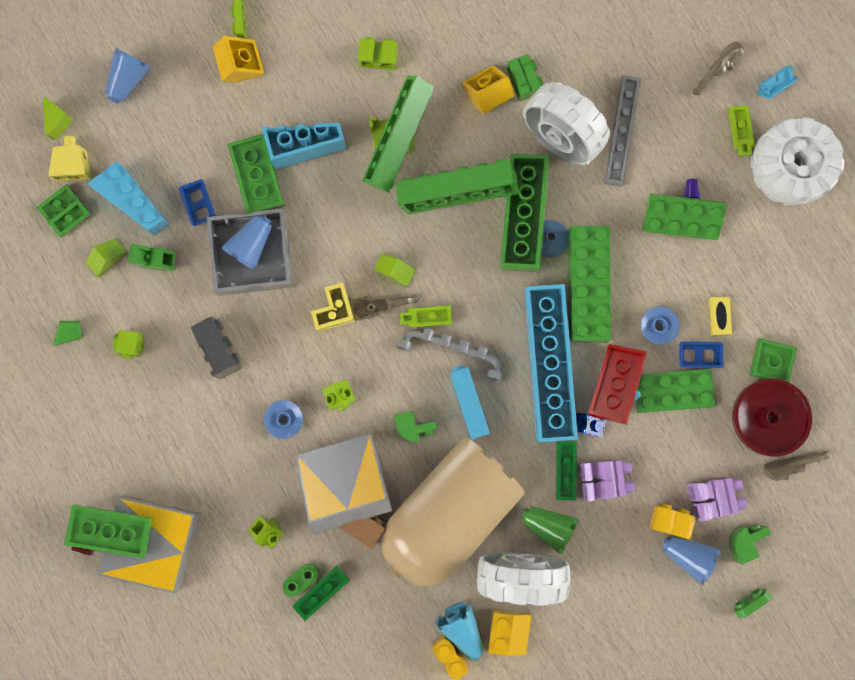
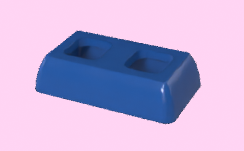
M202 179L179 188L193 226L207 222V217L201 220L197 217L196 211L206 207L208 209V217L216 216ZM201 190L203 199L192 202L190 194Z
M680 342V367L722 368L724 366L723 343ZM685 349H693L695 351V360L693 362L684 360ZM704 350H713V362H705L703 360Z

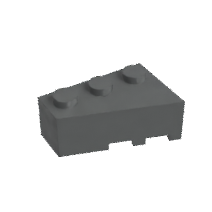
M210 316L191 326L195 339L205 354V361L209 362L213 369L210 372L212 377L222 379L241 369L239 365L241 360L238 354L233 353L230 348L233 346L228 336H224L222 332L224 327L219 319L216 320Z

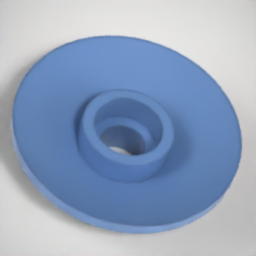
M546 220L542 256L556 257L562 254L568 246V232L561 223L554 220ZM552 234L554 240H549L548 235Z
M661 306L654 307L643 315L641 331L644 337L651 343L658 345L667 344L677 336L679 320L672 310ZM656 323L661 325L660 330L656 329Z
M280 400L268 407L264 416V424L272 436L279 439L291 438L300 431L303 424V414L295 403ZM283 416H287V423L281 421Z

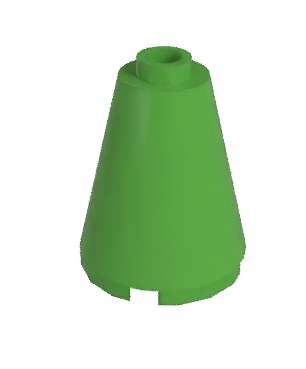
M533 506L530 509L526 508L522 519H524L523 524L561 555L579 521L575 517Z

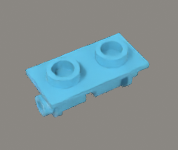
M785 66L776 72V78L772 75L765 81H762L756 94L766 99H771L791 86L799 78L792 75V72H794L792 66Z

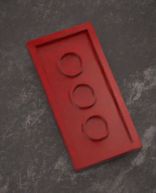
M613 344L608 345L589 408V416L628 425L646 361L647 351Z

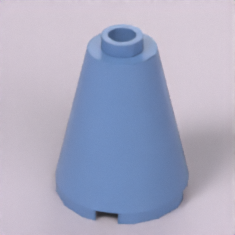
M115 48L105 94L108 95L107 99L117 104L119 101L124 102L148 73L151 66Z
M262 214L260 217L255 215L223 245L222 249L247 267L255 269L272 228L269 224L271 220Z
M672 535L671 538L667 537L662 545L665 548L664 553L701 585H704V581L707 582L717 564L714 559L716 556L720 557L721 550L675 535Z

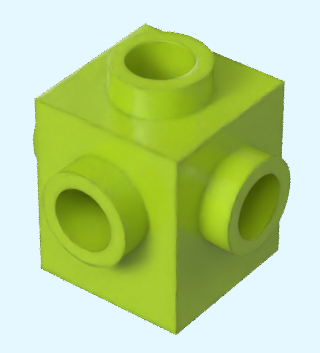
M348 380L333 383L322 389L330 411L338 409L339 412L350 408L348 404L355 402Z
M261 515L258 516L248 530L259 546L264 547L266 545L273 549L284 534L279 528L281 524L273 518L269 520Z

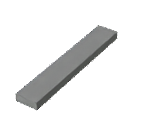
M625 75L621 77L604 184L619 187L624 185L641 78Z

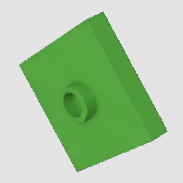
M758 338L749 376L761 379H781L790 382L797 348Z

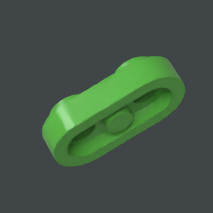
M313 564L302 566L284 581V593L290 597L300 594L318 579V568ZM306 571L311 572V578L305 576ZM289 584H295L296 589L291 590Z
M757 588L751 593L749 598L739 600L735 604L734 612L738 618L747 617L769 602L772 596L767 589Z

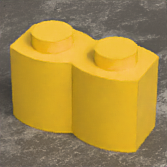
M663 503L660 506H654L649 528L691 540L696 519L695 516L691 515V511L680 508L679 512L672 510L673 506Z
M444 634L433 641L434 654L440 662L445 664L446 671L451 678L458 680L468 673L464 656L455 650V646Z

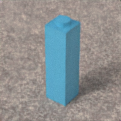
M463 365L452 368L453 372H450L449 375L470 439L490 434L469 368H464Z

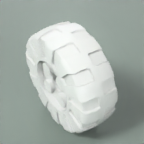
M550 82L541 86L531 96L523 110L525 123L535 138L554 155L571 164H589L603 150L610 137V129L606 124L607 120L596 109L595 104L587 97L582 96L578 90L568 85L565 86L560 82Z
M792 117L780 121L770 127L759 138L753 148V156L750 159V170H752L754 176L753 181L757 188L762 190L765 197L775 203L780 202L784 206H800L812 203L831 191L843 172L845 161L842 155L844 151L840 140L835 137L834 132L827 125L816 122V119L808 117L795 119Z
M522 552L489 553L480 557L477 571V587L480 594L485 598H492V600L502 603L510 602L515 605L533 604L534 606L562 603L569 596L571 583L570 566L565 560L548 555Z

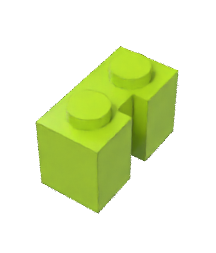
M373 37L360 38L359 67L396 71L397 42L391 39L376 42V39Z

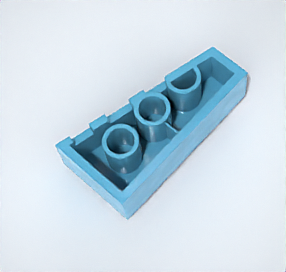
M340 123L314 124V126L302 124L297 125V127L278 126V128L262 127L270 160L275 170L347 149Z
M118 161L87 183V185L153 235L158 234L169 225V222Z

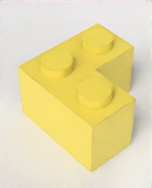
M344 283L324 287L329 306L311 311L316 331L322 332L354 323L355 320Z

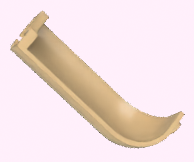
M466 436L459 441L396 510L385 527L382 537V553L392 567L390 571L396 577L402 576L414 585L433 586L453 576L525 494V491L513 476L507 477L502 471L504 467L495 458L489 459L482 453L483 448Z

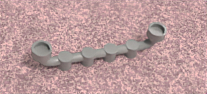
M424 328L423 332L419 330L409 331L404 335L403 339H398L396 347L410 352L413 345L410 340L416 337L425 342L434 343L443 348L452 349L482 361H488L493 364V370L489 369L487 378L497 382L502 381L504 374L500 372V361L495 356L488 354V348L478 346L476 350L470 348V342L460 340L459 344L452 342L453 337L447 334H442L441 338L434 336L435 331L429 328Z

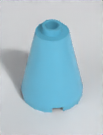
M464 602L454 604L444 610L446 614L442 618L440 615L437 617L435 624L468 660H477L483 655L484 646L472 607L468 602L467 605Z

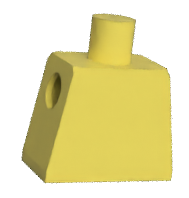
M64 136V146H55L52 149L49 177L55 181L92 179L87 152L80 145H76V138L73 136Z

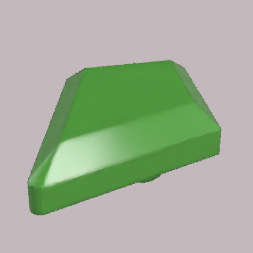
M60 321L53 346L82 339L81 322Z

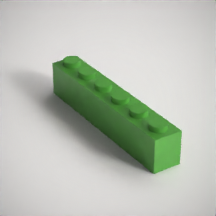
M418 76L406 77L362 182L387 193L392 189L395 177L402 167L405 154L409 151L411 140L417 132L420 119L424 116L426 105L432 97L433 85Z

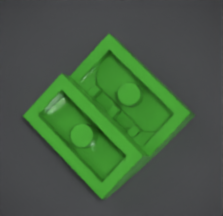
M68 184L36 207L60 238L91 215Z

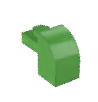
M131 244L128 263L146 269L174 271L176 252L164 248H149L139 244Z
M413 411L394 415L399 434L408 441L418 442L420 441L419 433L427 436L434 434L433 430L437 429L435 421L416 426Z
M755 524L747 529V527L740 525L733 530L729 538V547L735 562L743 565L760 557L754 542L771 535L767 526Z

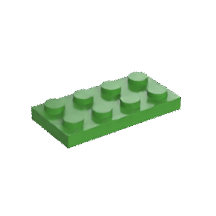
M264 134L228 143L247 214L285 206L274 166L270 160Z
M650 193L642 230L643 232L719 240L727 203Z
M711 369L641 375L637 389L641 394V397L636 400L637 413L716 407Z
M74 504L70 512L64 545L145 558L153 517Z

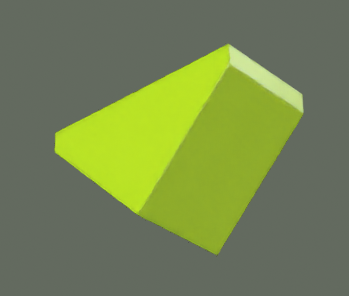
M47 97L43 98L45 135L51 140H56L73 119Z
M114 238L94 246L86 264L97 277H100L128 252Z
M381 254L373 270L405 287H408L415 273L413 268L400 259Z

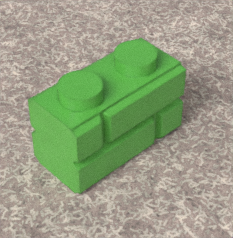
M528 54L510 60L507 63V70L520 102L531 98L543 86L542 78L540 76L537 77L535 72L537 70L534 59H530Z

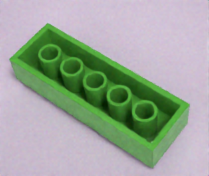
M510 154V161L516 171L519 194L507 196L500 267L503 271L540 273L550 170L549 155Z
M506 159L497 160L493 164L480 163L472 168L460 167L457 171L450 172L444 170L436 175L423 174L420 178L415 179L403 178L400 182H396L398 205L407 214L519 194L516 171L511 161Z
M571 226L568 230V316L570 343H607L611 341L610 226Z

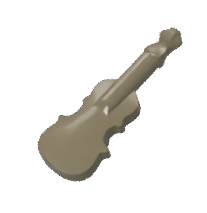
M733 42L725 47L718 60L709 68L708 73L699 81L698 86L693 89L694 95H700L703 88L707 87V84L714 76L722 75L726 69L728 71L734 69L735 65L732 62L738 60V57L744 52V47L741 43Z
M413 294L411 297L389 299L388 296L383 295L370 300L365 296L364 298L354 299L351 308L355 319L361 321L367 318L371 319V315L374 313L378 315L381 313L387 314L394 306L406 305L411 302L416 304L419 297Z
M823 451L821 454L814 453L802 458L792 457L782 462H769L764 465V473L775 481L788 480L790 474L805 472L806 464L819 463L821 460H826L830 457V453Z

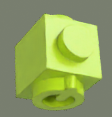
M119 330V333H116L113 339L114 352L122 354L121 358L133 360V356L140 357V354L144 351V334Z

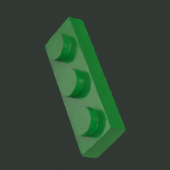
M556 441V500L576 501L577 442Z
M337 565L292 607L306 621L346 585L350 579Z

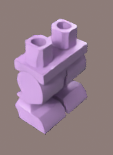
M612 460L579 463L581 481H591L593 478L602 480L594 483H582L584 501H593L595 497L600 499L626 496V493L635 491L634 481H624L623 475L625 473H632L631 462Z
M724 477L707 480L705 483H687L690 500L695 501L691 504L696 521L703 522L712 518L738 514L739 510L747 508L745 497L736 498L735 495L736 490L743 489L741 479ZM708 498L711 499V500L709 501V503H707V502H699V501H705V500H707Z

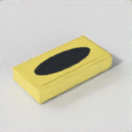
M710 297L711 336L732 335L730 297Z

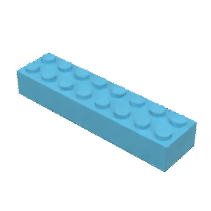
M565 284L525 287L524 302L536 442L578 440Z

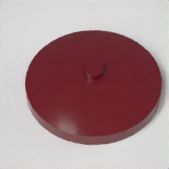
M763 379L751 383L740 392L733 406L732 423L736 435L748 449L763 456L778 457L796 451L807 440L812 428V411L805 395L793 384L781 379Z

